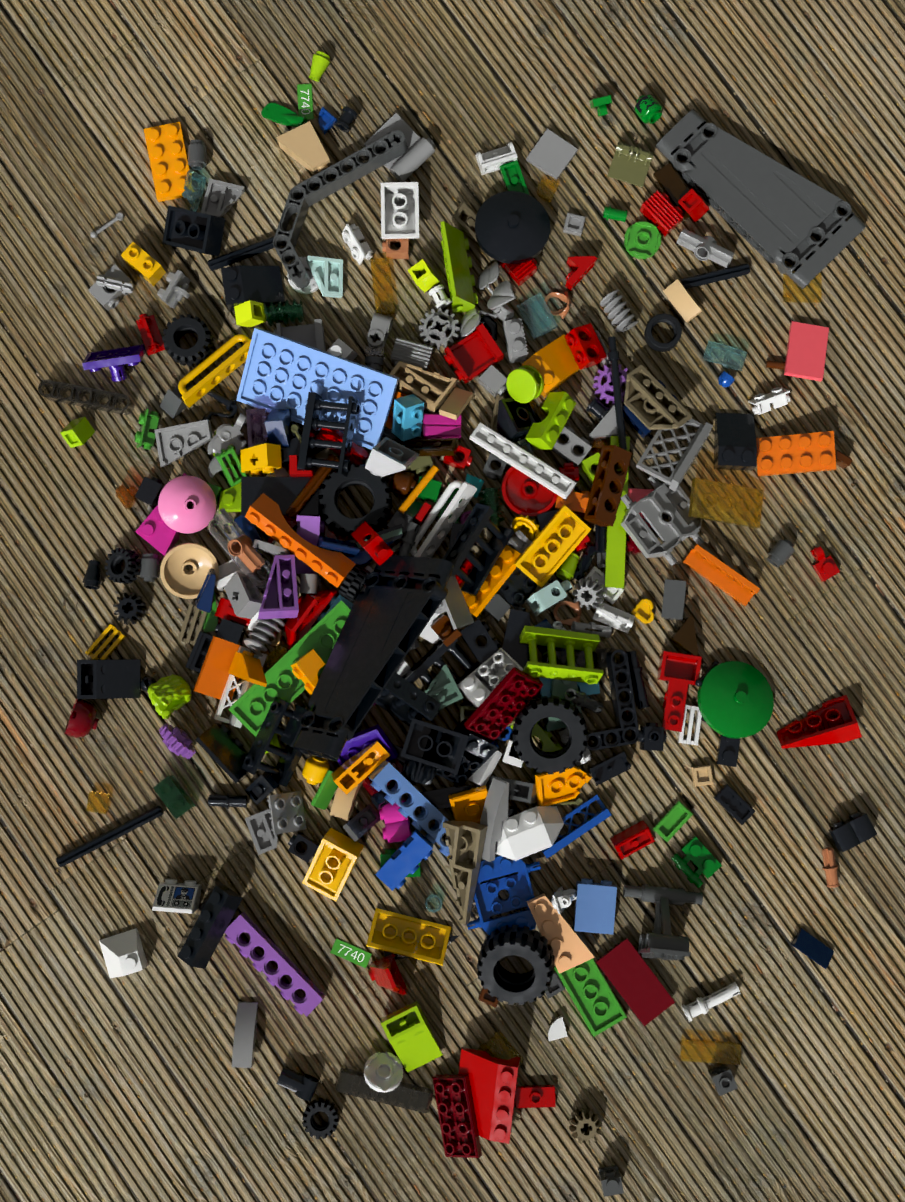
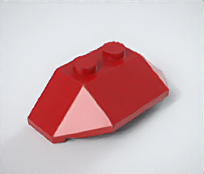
M336 590L319 591L317 594L308 593L305 597L302 595L299 598L297 618H285L286 623L284 627L288 651L317 624L319 616L327 610L332 598L337 596L338 592Z

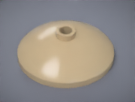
M182 543L171 548L165 554L160 565V576L165 588L173 595L184 599H195L200 592L209 569L215 570V582H217L219 567L214 554L205 546L197 543ZM186 565H192L190 570H187L185 567Z

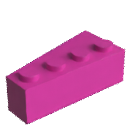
M189 501L187 503V508L191 509L193 507V503ZM158 505L135 531L164 556L177 544L181 534L164 523L159 514Z

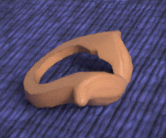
M568 291L565 293L551 292L545 297L544 309L549 315L561 316L562 319L565 318L571 301ZM556 297L567 303V306L558 311H551L547 306V302L550 298Z
M559 602L554 608L555 620L560 621L562 625L570 626L571 629L573 621H580L582 610L579 602ZM562 605H568L578 616L577 618L561 620L557 615L558 608Z

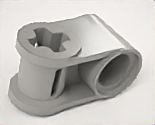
M374 313L367 335L368 345L372 351L379 352L385 347L393 325L392 317Z
M300 574V593L317 594L321 591V576L318 574Z

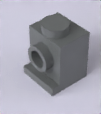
M618 1165L598 1168L604 1197L623 1194Z

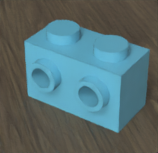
M414 394L394 399L392 433L402 441L421 436L424 402Z

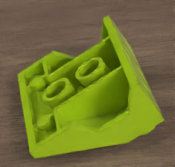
M443 221L440 222L441 245L449 294L452 301V313L468 312L475 308V304H478L477 293H473L472 286H475L474 274L470 275L469 268H472L471 256L467 257L466 250H469L468 238L464 239L462 231Z

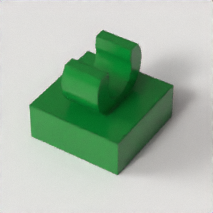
M611 95L590 100V108L597 107L598 117L608 114L606 105L612 103Z

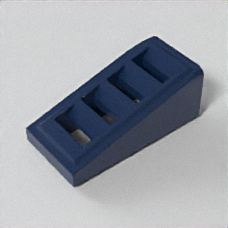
M209 569L195 601L197 609L208 613L212 610L216 581L214 569Z

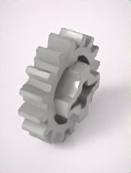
M441 308L438 309V312L431 309L430 315L425 313L426 319L421 318L420 323L423 325L419 326V331H423L420 333V338L425 337L424 344L430 342V346L434 347L436 345L438 350H440L442 345L444 348L447 347L448 343L453 345V338L458 339V334L455 332H460V327H457L459 321L454 320L455 314L448 315L449 310L446 309L445 312H442ZM432 320V325L427 328L428 323ZM440 326L442 331L439 332V330L436 329V327ZM452 329L451 334L446 337L447 332Z

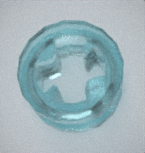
M435 893L427 896L425 907L429 912H438L442 908L441 896ZM432 898H436V902L439 901L435 908H431V905L428 904V902L432 901Z

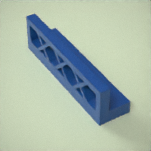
M597 794L562 817L564 824L569 825L568 832L565 835H558L560 838L554 842L552 847L542 850L547 859L611 816V813ZM596 800L602 809L596 814L589 813V804ZM574 814H585L581 824L572 823Z

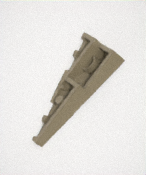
M444 821L443 828L446 830V846L449 847V865L453 888L456 889L457 893L456 905L459 906L461 916L459 922L466 925L470 920L488 826L473 821Z

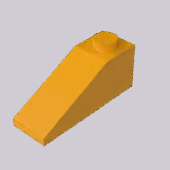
M243 650V653L236 651L228 673L245 681L266 687L267 682L260 659L254 658V653Z
M375 741L331 774L333 781L347 795L390 756V753L378 741Z

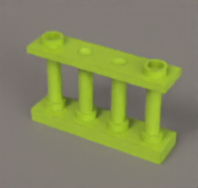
M524 626L519 636L520 643L529 644L530 661H527L523 672L533 677L598 684L604 674L603 670L594 669L592 652H594L600 642L598 634ZM537 645L547 646L549 664L538 662ZM555 647L566 649L567 666L557 665ZM574 650L584 651L586 668L575 667Z

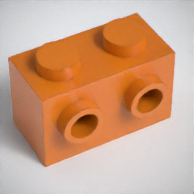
M573 489L566 500L557 495L554 510H560L563 505H566L575 515L584 517L590 492L581 491L579 493L574 492Z

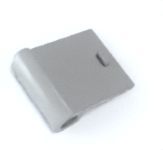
M395 113L364 145L368 146L395 130L402 131L408 144L407 152L384 166L400 182H404L435 152V144L429 138H420Z

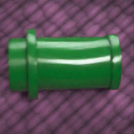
M611 205L609 207L605 206L603 218H606L607 221L612 219L625 222L627 210L612 208Z

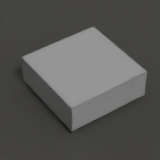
M567 212L563 233L581 237L585 216Z

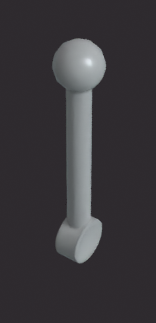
M118 212L114 219L98 230L91 231L90 236L97 238L100 232L118 220L122 221L124 219L123 214Z

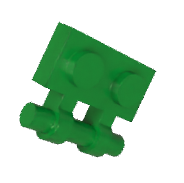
M696 836L692 837L681 848L685 854L682 858L677 853L671 858L676 863L677 869L682 870L686 874L687 880L690 883H694L697 888L703 884L699 878L701 874L708 879L722 866ZM690 860L697 867L694 871L687 865Z

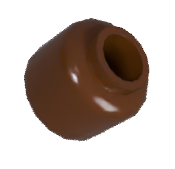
M407 471L392 474L389 480V487L394 494L407 497L418 484L415 474Z

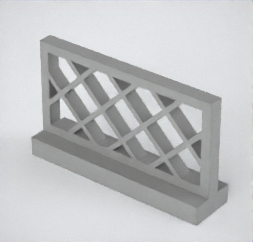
M690 419L679 427L683 428L685 434L681 436H676L673 429L657 430L638 461L636 468L669 484V489L676 492L707 440L713 425L708 422L703 425L694 419ZM693 426L698 431L689 434L686 427ZM670 430L672 438L663 439L661 432ZM687 439L689 446L680 448L678 441ZM674 442L676 449L667 451L665 443ZM661 444L664 452L654 453L652 447ZM678 453L680 460L671 462L669 455ZM665 456L667 463L659 465L656 458ZM653 459L655 466L648 467L642 463L644 460ZM669 467L671 471L670 477L663 475L660 469Z

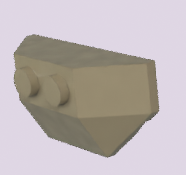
M642 364L627 374L624 404L649 430L678 429L692 419L693 416Z

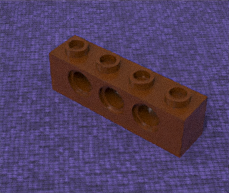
M616 445L602 446L584 520L601 527L613 526L626 481L627 470L630 465L631 452Z

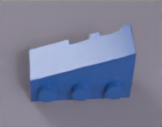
M415 829L375 875L392 891L395 888L399 890L406 882L404 878L409 873L413 875L420 867L418 864L422 859L426 860L433 853V844Z

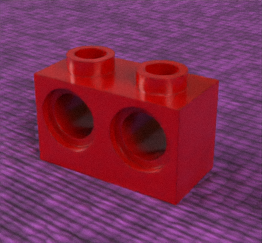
M591 323L573 328L564 336L580 370L598 365L607 357Z

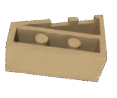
M401 361L397 363L389 374L399 378L396 387L398 392L417 396L424 402V410L430 414H435L454 390L457 381L456 378H447L441 376L440 373H431Z

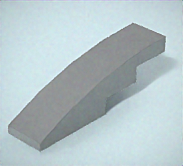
M497 777L492 779L480 819V824L488 826L482 853V859L488 862L495 860V844L502 837V821L508 820L509 782Z

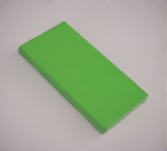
M594 958L560 974L556 966H554L556 973L593 1037L627 1018L626 1013Z

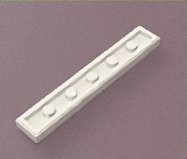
M481 422L470 435L469 439L565 500L577 484V482Z

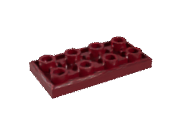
M513 667L464 723L466 729L495 741L542 688L543 683L535 677Z
M627 937L596 960L598 966L643 1026L647 1025L675 1003Z
M469 1075L433 1076L445 1157L480 1158L482 1150Z

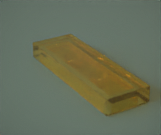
M389 257L370 259L376 313L382 315L395 314Z
M681 1039V1061L740 1065V1043Z

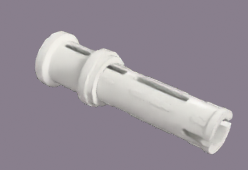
M733 982L704 998L697 997L696 1001L686 1006L683 1004L681 1007L686 1018L691 1022L692 1018L702 1013L704 1015L707 1014L708 1010L741 994L737 984Z

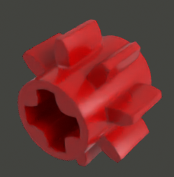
M573 462L564 463L563 468H559V472L573 481H579V468L573 467Z

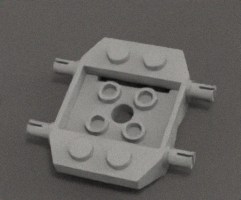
M651 476L647 479L654 487V491L634 503L627 494L621 497V500L628 509L623 517L621 526L646 558L663 556L672 566L678 561L671 552L679 543L689 536L698 545L705 542L698 534L703 516L680 486L675 492L669 489V484L663 482L660 484L655 477ZM638 513H642L645 521L651 525V527L656 532V535L659 538H661V540L664 542L663 544L660 543V541L657 539V537L654 535V533L651 531V529L648 527V525L645 523V521ZM662 514L668 516L669 522L662 519Z

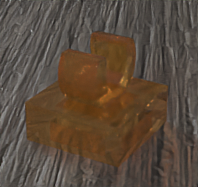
M124 485L116 488V496L126 510L133 507L134 498L138 491L135 486L126 489Z

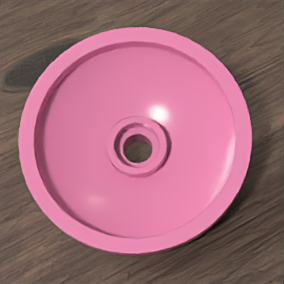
M195 476L176 477L170 480L159 494L158 510L162 520L169 528L180 533L189 534L204 529L210 524L216 512V497L212 488L205 481ZM189 501L193 503V507L191 509L187 508V503Z

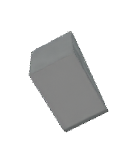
M615 405L588 437L590 440L610 439L611 436H618Z

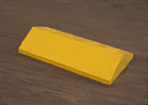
M563 505L516 560L514 565L542 588L590 532L591 528L566 505Z
M376 908L366 946L443 966L451 927Z

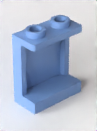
M581 878V881H576L577 891L573 930L613 935L617 886L608 880L593 883V879Z

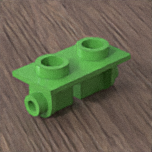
M146 409L143 413H140L138 424H141L140 431L136 432L134 442L137 443L136 448L144 445V449L151 450V447H154L155 433L149 432V429H157L160 417L154 411L148 414L149 409Z

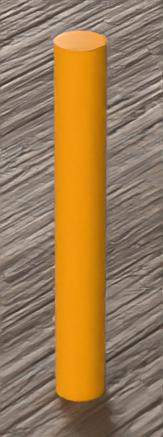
M433 465L401 504L398 508L400 513L404 514L439 471L436 466Z

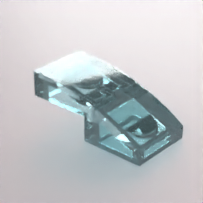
M708 341L703 359L707 362L722 364L725 368L742 371L747 352L725 344Z

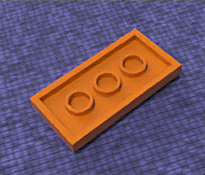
M834 431L756 438L758 477L836 470Z

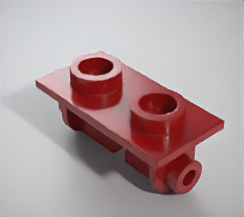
M141 314L139 316L140 319L136 320L148 356L166 350L154 314L150 316Z

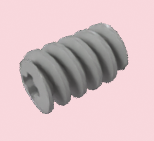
M615 290L601 300L600 306L605 307L604 313H609L607 318L609 320L613 319L611 324L617 326L615 331L625 332L634 327L639 321H631L635 315L627 314L631 308L624 309L627 302H620L623 295L616 296L619 290Z
M280 619L258 620V626H254L253 632L248 634L249 638L244 640L247 648L257 656L263 657L260 650L267 651L268 649L264 645L272 644L269 638L276 639L273 632L280 633L281 631L277 626L284 627L285 625Z

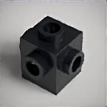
M646 723V726H640L638 739L640 750L663 751V743L666 742L664 727H658V723Z

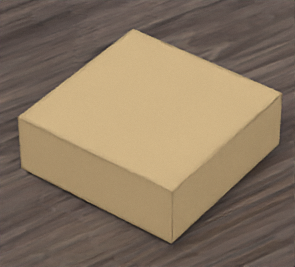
M711 765L691 767L694 787L714 784Z

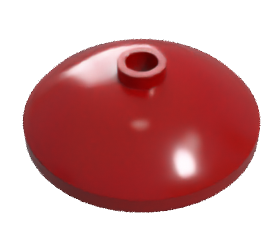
M513 466L504 475L502 481L503 499L507 506L515 513L534 517L547 512L555 504L557 494ZM526 487H532L533 492L528 493Z

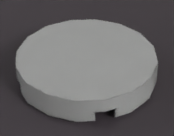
M256 539L252 545L256 549L259 547L264 552L273 555L291 554L287 549Z

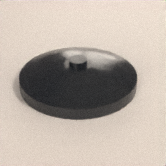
M505 191L488 198L477 212L475 219L477 242L488 256L499 262L519 264L530 261L542 252L548 242L550 234L548 213L537 199L528 194L518 191Z

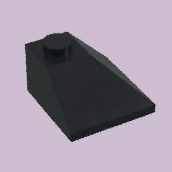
M513 398L501 399L499 401L497 429L500 435L511 442H519L525 439L532 424L541 422L531 401L519 403Z

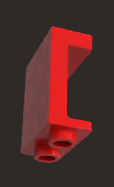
M483 323L476 327L475 332L449 348L447 346L444 348L445 355H443L449 365L452 364L456 369L454 371L456 377L459 380H463L465 384L485 372L491 364L494 366L502 361L504 356Z

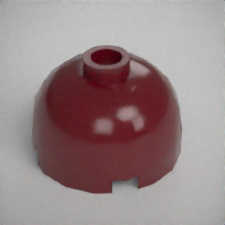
M76 699L64 731L65 735L80 738L88 735L91 729H96L99 719L96 718L95 707L90 702Z

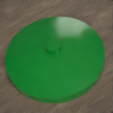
M727 661L713 667L706 674L702 681L703 684L698 688V706L703 719L715 732L725 737L740 739L758 733L767 725L773 712L774 699L767 679L759 670L744 662Z

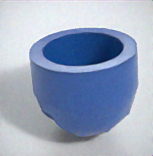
M725 371L718 377L719 385L725 388L732 385L735 381Z

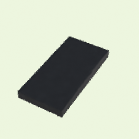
M241 477V515L245 516L249 507L264 493L279 505L282 515L287 516V509L312 477ZM319 487L298 515L319 516Z

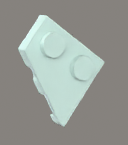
M308 255L306 262L322 296L342 298L343 259Z

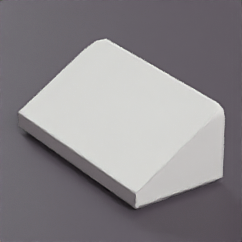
M497 750L468 780L479 786L486 785L502 753Z

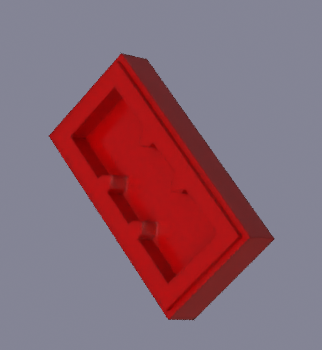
M555 1085L517 1086L516 1108L556 1107Z

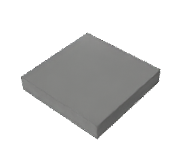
M547 128L527 156L526 161L557 181L578 152V149Z

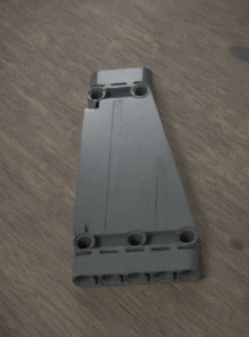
M694 109L686 114L656 145V148L672 163L673 169L682 172L684 180L768 262L775 263L781 274L790 277L802 290L867 226L851 211L852 208L848 202L725 132L713 123H708ZM704 133H709L711 137L705 136ZM677 158H683L685 162H680ZM837 210H841L844 215H840ZM811 236H816L818 241H814ZM784 261H789L792 267L787 266Z

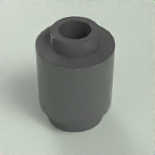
M191 140L190 145H188V165L194 170H202L207 166V147L202 140Z
M779 539L768 553L767 561L777 568L784 565L795 551L793 548L794 544L787 539Z
M142 554L140 578H144L145 582H155V578H159L160 559H158L157 554Z

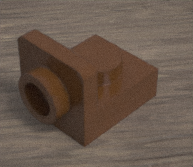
M443 614L431 624V628L446 647L462 635L459 629H453L451 621L446 614Z

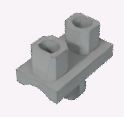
M179 270L176 273L169 272L166 281L170 284L167 289L162 287L157 292L161 300L173 309H175L177 303L183 297H190L187 289L191 280Z

